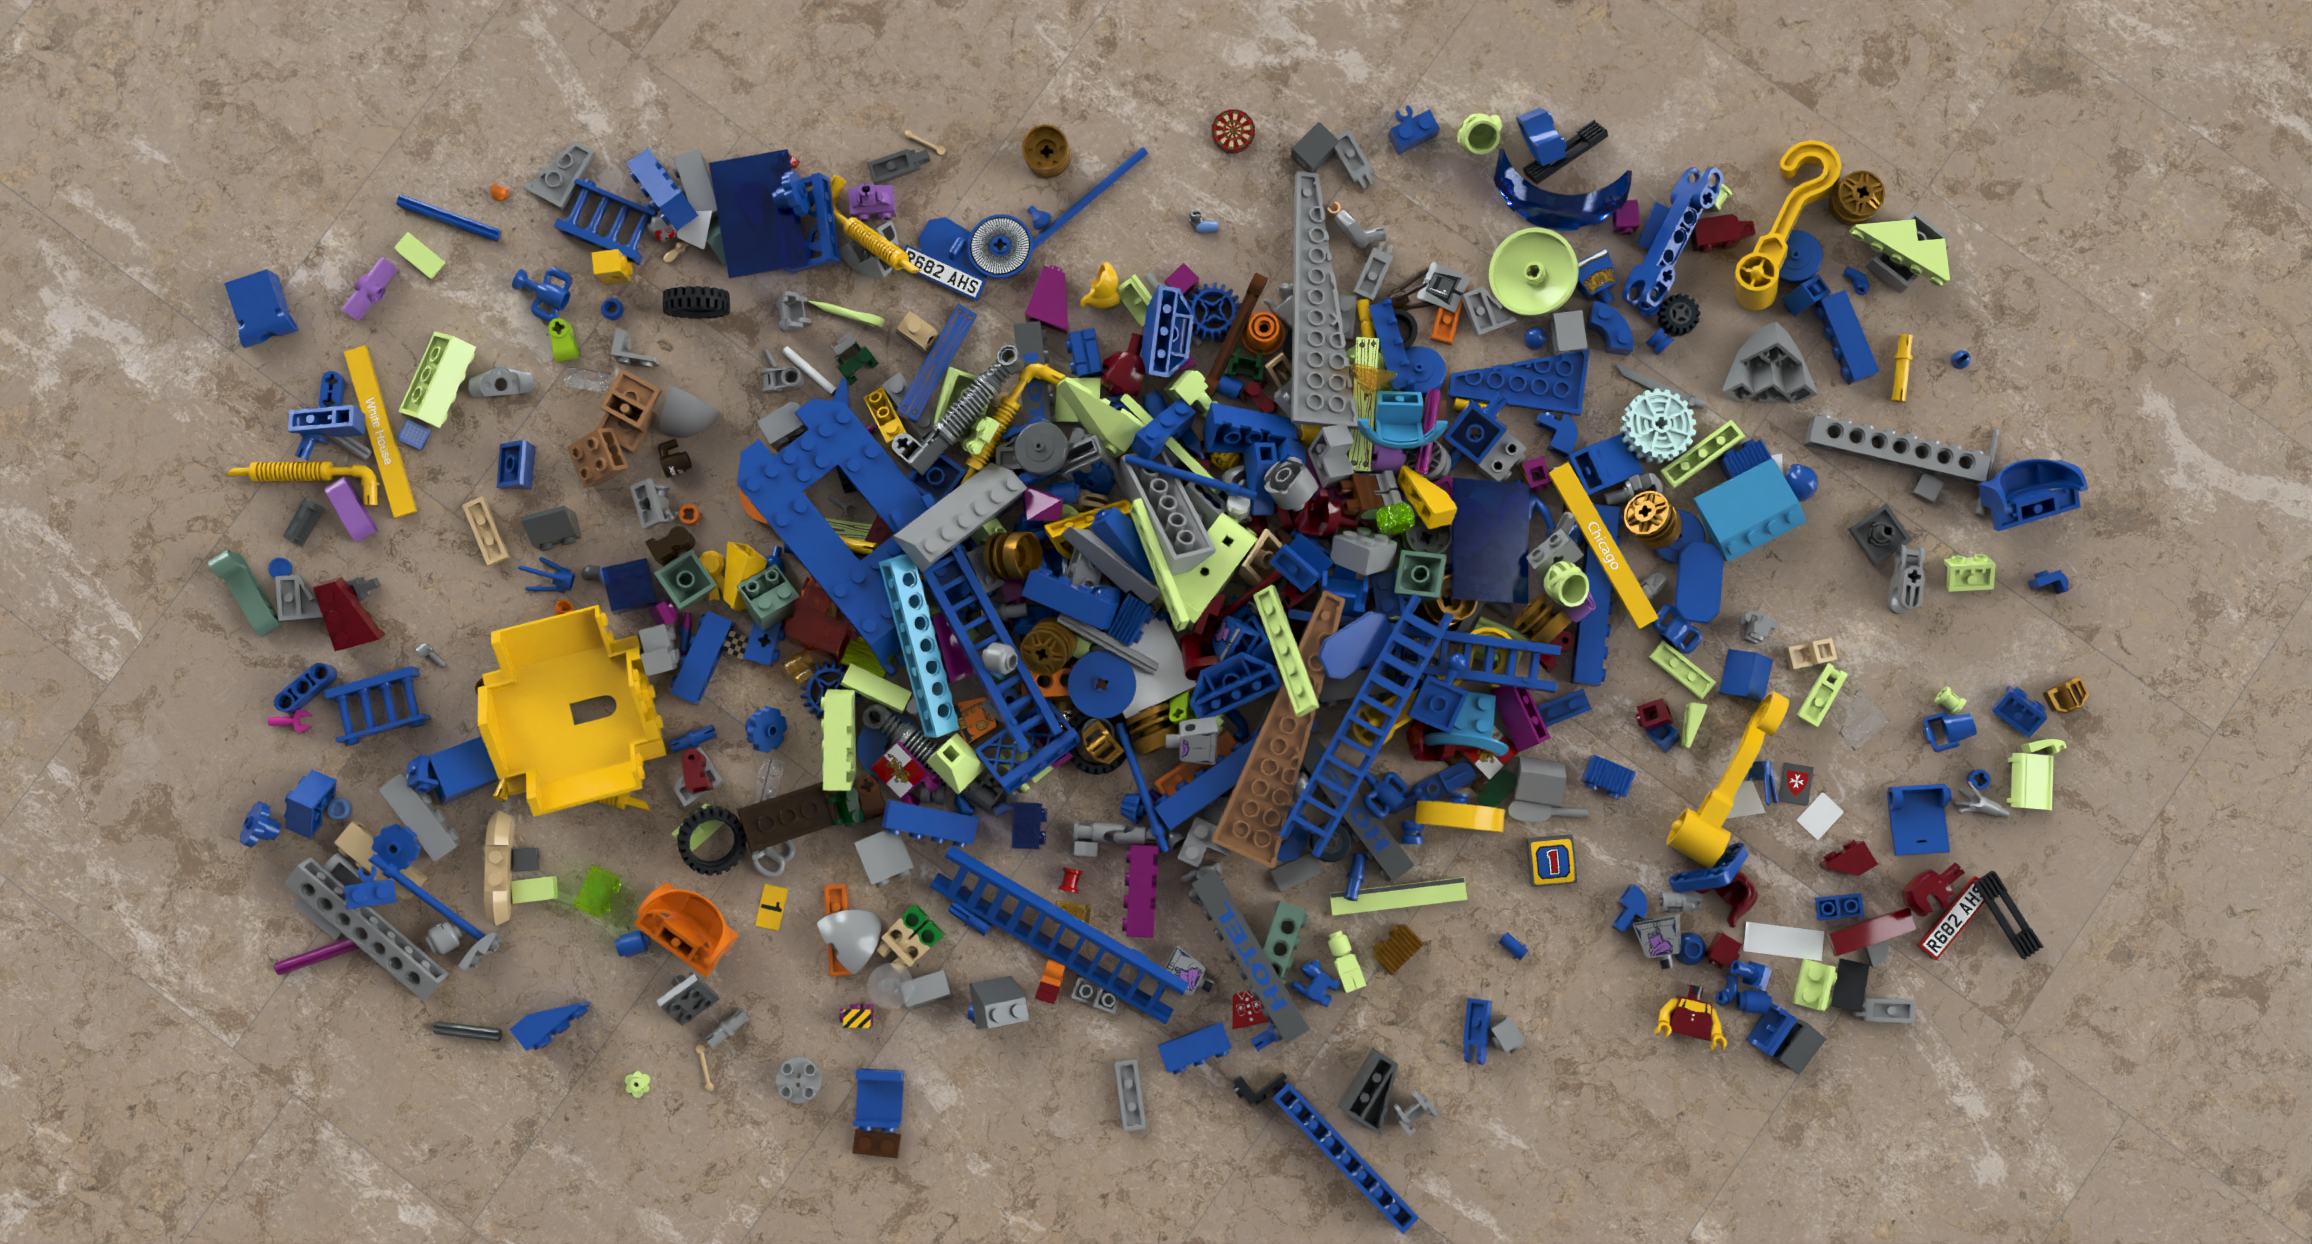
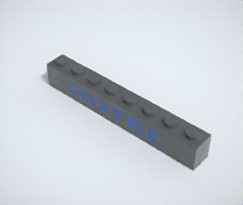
M1040 321L1014 324L1016 348L1025 360L1024 368L1030 364L1038 363L1045 365V363L1049 362L1048 349H1044L1043 341H1047L1046 327L1041 328ZM1034 377L1029 384H1026L1021 393L1024 425L1028 424L1027 421L1034 417L1044 418L1049 423L1056 425L1055 414L1051 415L1050 406H1054L1053 392H1048V384L1051 383ZM1057 474L1031 485V487L1047 492V486L1063 481L1058 480Z
M1312 731L1310 732L1300 770H1306L1310 777L1326 751ZM1330 762L1322 777L1346 790L1350 780L1339 766ZM1319 782L1315 790L1320 788L1325 795L1322 799L1327 806L1336 809L1343 795ZM1356 791L1340 823L1343 826H1349L1352 830L1350 836L1357 844L1362 843L1366 849L1364 854L1371 863L1375 861L1380 868L1377 871L1385 881L1389 879L1391 882H1394L1411 869L1414 864L1380 819L1375 817L1364 806L1363 797Z
M1214 869L1191 883L1194 888L1190 889L1196 901L1201 899L1205 908L1202 911L1207 920L1213 919L1217 928L1213 929L1220 941L1224 939L1229 946L1225 949L1232 961L1236 959L1239 963L1240 968L1237 970L1243 981L1248 979L1252 985L1249 991L1255 1001L1261 1000L1264 1006L1261 1011L1266 1020L1272 1019L1276 1028L1272 1030L1278 1040L1284 1039L1287 1044L1310 1030L1216 870Z

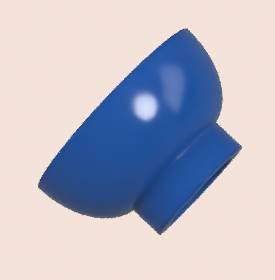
M1687 932L1681 934V951L1674 954V956L1684 965L1698 964L1706 954L1704 940L1695 933Z

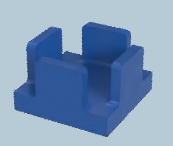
M1335 564L1332 576H1327L1328 571H1323L1320 581L1319 598L1323 589L1345 599L1341 616L1359 618L1365 613L1368 576H1364L1363 580L1356 579L1357 572Z

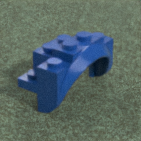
M2028 459L2012 463L1994 476L1992 480L1979 483L1981 505L1991 508L1993 528L1996 531L2081 508L2079 491L2088 490L2085 476L2078 466L2062 460L2054 461L2048 459Z

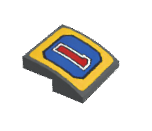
M1572 834L1527 838L1530 884L1532 887L1577 883L1576 858Z

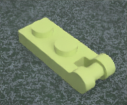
M1828 662L1823 666L1819 677L1796 717L1815 728L1820 725L1847 677V673L1842 670H1835L1834 666ZM1829 676L1834 679L1833 684L1826 681Z

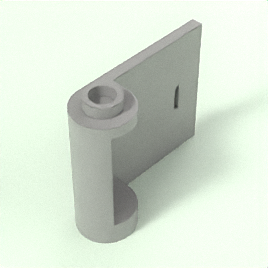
M339 852L333 855L323 867L344 886L363 883V880L358 876V868ZM299 898L294 904L297 909L333 939L337 940L342 934L340 930L329 923L315 909L311 908L302 898Z

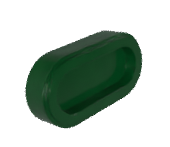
M1508 770L1499 771L1478 792V803L1485 807H1496L1515 788V775Z

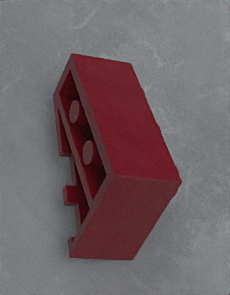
M342 577L321 582L313 587L335 652L379 640L385 635L383 630L379 629L372 620L370 613L366 612L360 604L358 597Z

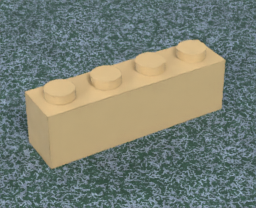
M351 821L334 843L340 847L338 851L348 858L351 856L357 861L355 865L358 868L372 873L371 867L375 865L368 860L374 853L377 855L372 850L373 839L376 835L360 822ZM412 864L406 869L399 870L400 873L420 887L428 878ZM376 867L377 874L373 878L375 882L393 879L382 874L383 871ZM394 880L397 899H411L414 896L412 892Z

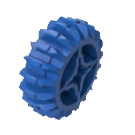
M1205 283L1204 291L1200 287H1196L1198 295L1191 292L1189 297L1192 300H1186L1194 314L1192 329H1196L1193 335L1196 337L1202 333V341L1206 339V336H1210V343H1213L1214 337L1217 336L1218 341L1221 342L1222 335L1227 336L1241 303H1235L1239 299L1238 295L1231 297L1233 289L1230 288L1225 292V285L1222 284L1220 289H1217V283H1213L1212 288L1209 289V285ZM1218 297L1219 299L1215 302H1208L1205 298ZM1225 303L1231 309L1232 315L1230 320H1227L1221 311ZM1197 305L1205 313L1200 323L1195 316ZM1218 308L1217 315L1209 316V310L1214 311ZM1211 323L1224 325L1220 328H1207Z
M824 661V669L816 664L815 669L817 672L814 673V671L809 669L808 673L812 677L810 679L803 677V681L807 682L808 685H802L800 689L807 691V693L800 695L802 699L808 698V701L803 706L809 707L812 705L808 712L814 714L817 711V719H821L824 714V710H821V697L825 696L827 688L823 684L841 690L842 685L840 684L847 670L844 672L846 665L841 664L837 669L838 664L836 661H833L830 668L829 663ZM829 673L841 675L830 683L821 678ZM816 682L821 688V694L817 701H815L813 694ZM855 692V697H861V694ZM855 700V705L858 706L859 702Z

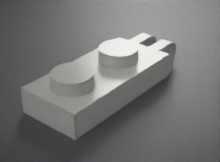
M1350 130L1336 136L1339 142L1333 149L1353 184L1358 183L1362 190L1367 187L1363 179H1366L1369 185L1374 184L1371 176L1374 174L1373 169Z
M1381 241L1378 249L1373 247L1353 291V294L1369 299L1371 302L1374 301L1394 257L1390 254L1393 249L1392 245L1388 246L1386 252L1382 251L1385 245L1383 241Z
M1864 998L1862 1013L1851 1011V1016H1861V1021L1915 1023V1000Z

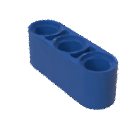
M325 663L313 664L276 695L274 699L275 708L286 713H295L297 709L303 708L335 681L337 677L335 667ZM325 668L327 674L321 679L320 671ZM305 683H308L309 689L304 694L302 687ZM290 697L291 705L286 708L285 700Z

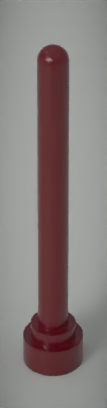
M1276 570L1219 612L1217 620L1208 618L1203 632L1216 631L1219 620L1231 615L1252 600L1254 594L1273 585L1284 575Z

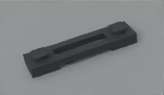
M1593 120L1576 132L1577 135L1566 141L1567 149H1565V152L1580 142H1583V144L1552 165L1541 166L1534 160L1523 168L1524 174L1536 185L1607 138V130Z
M1990 871L1973 883L2022 959L2026 960L2035 951H2039V948H2043V945L2032 928L2027 924L1995 871ZM2000 895L2021 928V932L2018 934L2014 933L1995 903V897Z

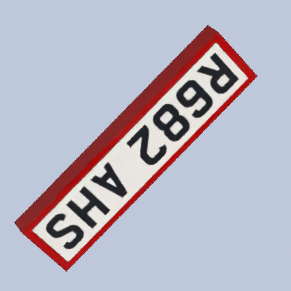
M1977 876L1971 878L1917 944L1932 959L1937 960L1984 904V899L1973 884L1979 879Z

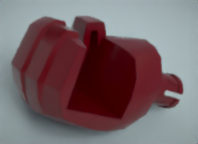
M1320 489L1318 499L1315 502H1310L1309 499L1301 510L1294 511L1292 509L1296 529L1301 534L1312 537L1333 535L1339 526L1355 530L1359 523V520H1354L1353 515H1345L1341 512L1340 503L1330 500L1326 489Z
M1416 719L1411 722L1410 728L1406 732L1409 750L1415 761H1447L1452 759L1455 751L1471 752L1474 748L1451 744L1427 746L1424 744L1423 735L1445 731Z
M1954 862L1941 875L1931 869L1919 873L1901 891L1903 903L1917 916L1926 917L1928 913L1933 912L1930 903L1927 901V896L1931 894L1941 909L1948 908V898L1954 896L1950 885L1961 875L1965 874L1964 870H1960L1961 867Z

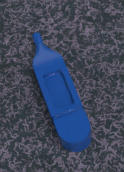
M1190 428L1180 436L1181 440L1190 452L1196 453L1204 460L1205 456L1202 454L1201 442L1192 428Z

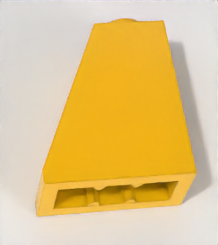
M728 542L723 600L731 605V609L736 611L747 609L737 589V585L765 570L767 559L748 544Z

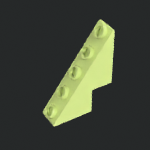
M1915 219L1857 224L1849 230L1854 239L1868 243L1876 252L1885 253L1890 256L1893 262L1907 266L1913 274L1922 275L1929 279L1932 285L1941 287L1950 281L1945 239L1918 241Z

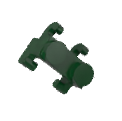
M856 341L853 346L858 353L844 363L839 355L835 356V359L840 364L837 366L838 370L850 385L858 380L855 376L852 378L850 376L866 363L871 361L869 364L871 369L879 364L865 345L860 348Z
M1237 346L1235 355H1232L1229 359L1226 375L1232 377L1242 375L1253 378L1252 381L1261 382L1265 361H1261L1263 351L1259 350L1257 359L1240 356L1241 346Z
M855 787L851 788L850 791L836 792L837 797L827 799L828 804L836 802L841 818L833 821L834 826L845 824V827H850L865 822V815L861 811L858 801L859 793Z

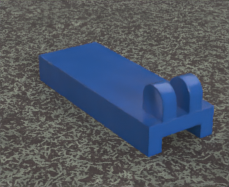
M1584 689L1537 707L1546 727L1592 709Z

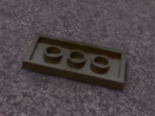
M823 782L737 809L750 852L752 853L834 826L833 821H836L837 817L832 803L828 804L827 799H830L828 790H823Z

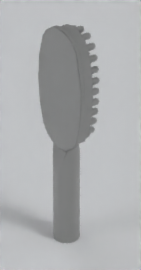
M1514 801L1508 808L1509 815L1513 819L1525 822H1540L1549 819L1551 816L1588 818V809L1551 807L1549 805Z

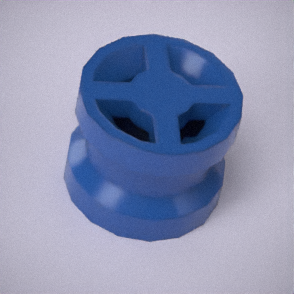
M1661 327L1645 343L1648 346H1652L1654 353L1658 355L1674 340L1671 337H1667L1665 330Z

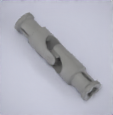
M1078 821L1074 822L1073 841L1089 839L1092 842L1124 843L1145 846V844H1157L1150 828L1143 825H1122L1102 822L1085 824ZM1114 830L1115 832L1114 836H1110L1106 833Z

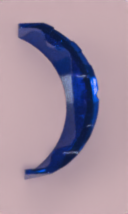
M1500 148L1494 182L1496 188H1498L1502 197L1507 202V206L1513 212L1516 211L1525 217L1526 221L1546 229L1553 228L1560 231H1571L1591 224L1593 226L1597 225L1616 210L1621 209L1627 202L1632 171L1627 170L1610 185L1590 193L1577 195L1557 194L1543 190L1525 180L1511 165L1504 149Z

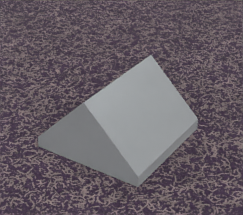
M1519 756L1514 800L1560 807L1566 783L1564 763Z

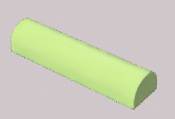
M1730 420L1660 470V477L1668 488L1674 490L1745 439L1746 436Z

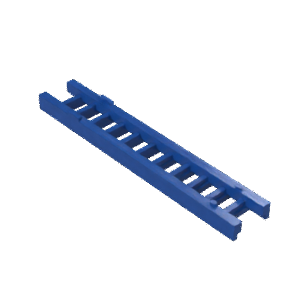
M930 493L921 497L926 510L936 504ZM898 509L889 513L888 518L897 533L907 526ZM958 544L950 551L951 556L930 566L923 572L919 568L917 570L1021 755L1031 749L1023 732L1044 721L1053 737L1060 734L1062 729L1030 671L1022 661L1021 655L962 552V548ZM956 562L962 576L940 586L934 572ZM967 582L974 595L951 606L945 592ZM978 601L985 615L963 626L955 612ZM989 621L995 635L973 645L966 632ZM1000 641V643L1014 648L1018 656L1015 667L1017 674L995 685L989 674L991 672L985 668L978 652L987 648L990 644ZM1023 682L1028 694L1006 704L1000 693ZM1034 702L1039 714L1017 724L1012 712Z
M1415 594L1410 599L1279 833V836L1287 839L1296 822L1302 825L1303 829L1312 834L1317 833L1321 835L1311 854L1318 858L1322 854L1454 615L1445 612L1438 627H1435L1415 616L1413 613L1421 601V598ZM1408 623L1432 635L1426 647L1402 635ZM1396 643L1421 656L1415 668L1391 655ZM1385 663L1410 676L1404 687L1380 675ZM1374 683L1398 695L1392 709L1368 696ZM1363 702L1388 715L1381 729L1356 716ZM1352 722L1377 735L1369 750L1345 737ZM1341 742L1365 754L1358 770L1334 757ZM1330 762L1354 775L1346 790L1322 777ZM1319 782L1343 795L1335 810L1311 797ZM1307 802L1332 815L1324 830L1300 817Z
M1289 609L1287 620L1307 622L1308 625L1313 612ZM1341 616L1338 627H1345L1358 618ZM1389 623L1392 630H1394L1396 624ZM1407 625L1402 633L1404 636L1419 637V644L1424 647L1426 639H1431L1432 635L1410 625ZM1446 630L1441 639L1438 666L1427 664L1422 675L1427 673L1434 677L1445 678L1450 668L1445 667L1448 643H1463L1462 655L1466 658V666L1463 670L1457 672L1455 680L1554 693L1556 692L1557 682L1538 680L1540 654L1560 656L1561 646ZM1396 643L1394 656L1400 659L1402 645ZM1472 645L1485 646L1482 672L1469 670ZM1495 648L1508 650L1505 675L1492 673ZM1518 651L1531 653L1528 678L1515 676ZM1417 654L1416 663L1404 662L1415 668L1421 656ZM1377 658L1363 667L1372 668ZM1387 663L1382 668V670L1402 672Z
M952 846L948 850L945 858L959 865L960 868L953 880L938 873L930 888L1166 1025L1174 1009L1159 1001L1165 991L1163 988L1167 986L1183 996L1189 985L1188 982L1150 961L1146 955L1134 948L1131 950L956 847ZM968 871L979 877L973 892L968 890L967 886H961ZM988 883L999 889L993 903L981 897ZM1008 894L1019 900L1012 915L1001 909ZM1027 906L1040 912L1033 927L1020 920ZM1046 917L1060 924L1053 939L1039 931ZM1066 928L1080 936L1073 950L1058 942ZM1085 940L1100 947L1093 962L1078 954ZM1105 951L1120 959L1113 973L1098 965ZM1125 962L1140 971L1132 985L1118 977ZM1145 974L1160 982L1153 996L1137 988Z

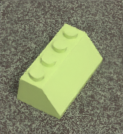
M434 331L398 412L440 428L447 419V411L450 405L456 399V391L459 385L465 379V371L468 364L474 359L476 347L454 336Z

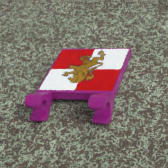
M899 740L870 767L906 804L920 805V800L909 793L922 780L930 792H934L942 784L941 779L931 774Z

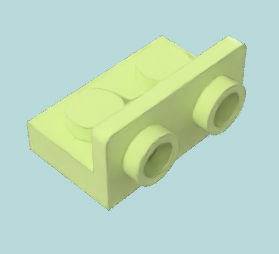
M1978 554L1971 558L1952 556L1951 559H1944V565L1948 568L1946 589L1949 592L1994 589L1996 564L1988 556Z
M1803 959L1792 1003L1825 1012L1826 1008L1830 1006L1832 999L1830 994L1831 986H1834L1837 979L1836 967Z

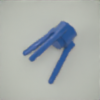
M543 557L539 558L541 562L560 572L556 571L554 574L521 565L518 567L519 570L553 579L552 584L556 585V587L527 586L525 588L526 591L565 593V590L570 591L572 589L575 574L571 573V569L563 568Z
M1753 762V768H1750L1748 771L1747 781H1752L1753 776H1755L1757 781H1764L1766 805L1769 806L1771 804L1770 788L1774 803H1778L1771 762Z

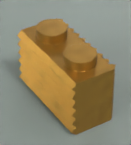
M1396 924L1388 932L1391 936L1385 942L1381 939L1372 947L1374 952L1371 955L1391 976L1424 945L1406 924L1401 926Z

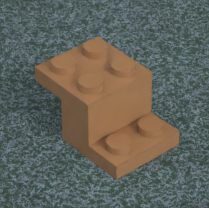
M621 369L600 405V408L606 413L597 429L612 427L619 445L636 454L657 417L652 409L662 390Z

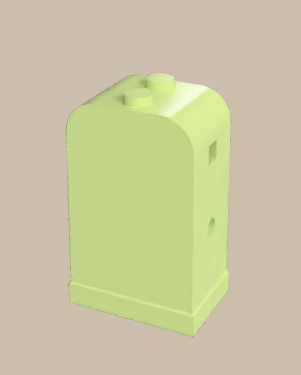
M1221 513L1207 531L1216 549L1215 553L1192 571L1173 576L1174 583L1189 618L1186 627L1191 631L1195 629L1206 607L1219 596L1258 541L1255 532L1247 527L1243 528L1238 524L1239 521L1237 519H1233L1224 513ZM1160 594L1157 597V602L1161 605V609L1169 612L1163 596Z

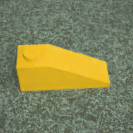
M1406 465L1402 466L1396 482L1427 528L1432 529L1452 524L1457 507L1447 492Z

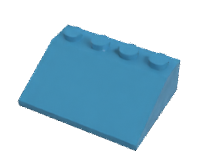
M1773 458L1693 498L1711 543L1717 547L1726 562H1730L1807 522L1798 499Z

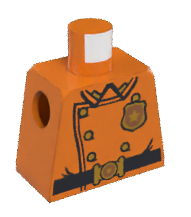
M986 697L953 704L958 716L960 732L968 745L973 744L998 728L996 719L981 707L987 699Z

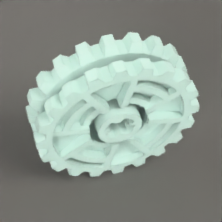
M1657 388L1653 390V393L1647 390L1643 392V395H1638L1634 398L1629 406L1624 409L1625 416H1622L1620 420L1624 424L1620 428V432L1625 434L1622 440L1630 445L1628 447L1630 452L1635 451L1637 453V458L1645 457L1648 463H1651L1653 460L1657 464H1661L1663 460L1670 462L1673 458L1686 451L1687 446L1692 444L1693 440L1691 437L1696 434V430L1693 429V426L1696 425V420L1691 417L1694 412L1692 409L1688 410V402L1686 400H1679V394L1676 393L1673 396L1670 394V390L1667 389L1661 392Z

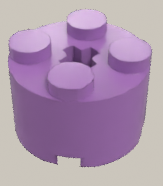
M1378 445L1372 446L1370 472L1382 474L1385 470H1392L1394 476H1398L1401 467L1404 466L1405 449L1397 450Z

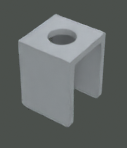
M1582 310L1554 313L1551 316L1549 325L1554 356L1581 352L1587 348Z

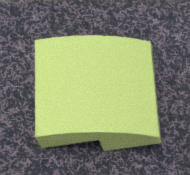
M1070 378L1091 390L1092 396L1100 399L1101 378ZM1057 389L1056 423H1080L1072 408Z

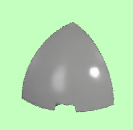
M892 220L873 228L874 231L898 246L897 233ZM853 239L839 247V253L844 261L863 276L875 279L883 278L893 269Z
M672 385L662 410L660 432L670 437L686 438L689 435L707 430L715 423L721 413L709 404Z
M845 910L828 915L817 922L826 944H830L836 951V958L847 970L855 975L870 959L878 944L881 933L880 917L868 911Z

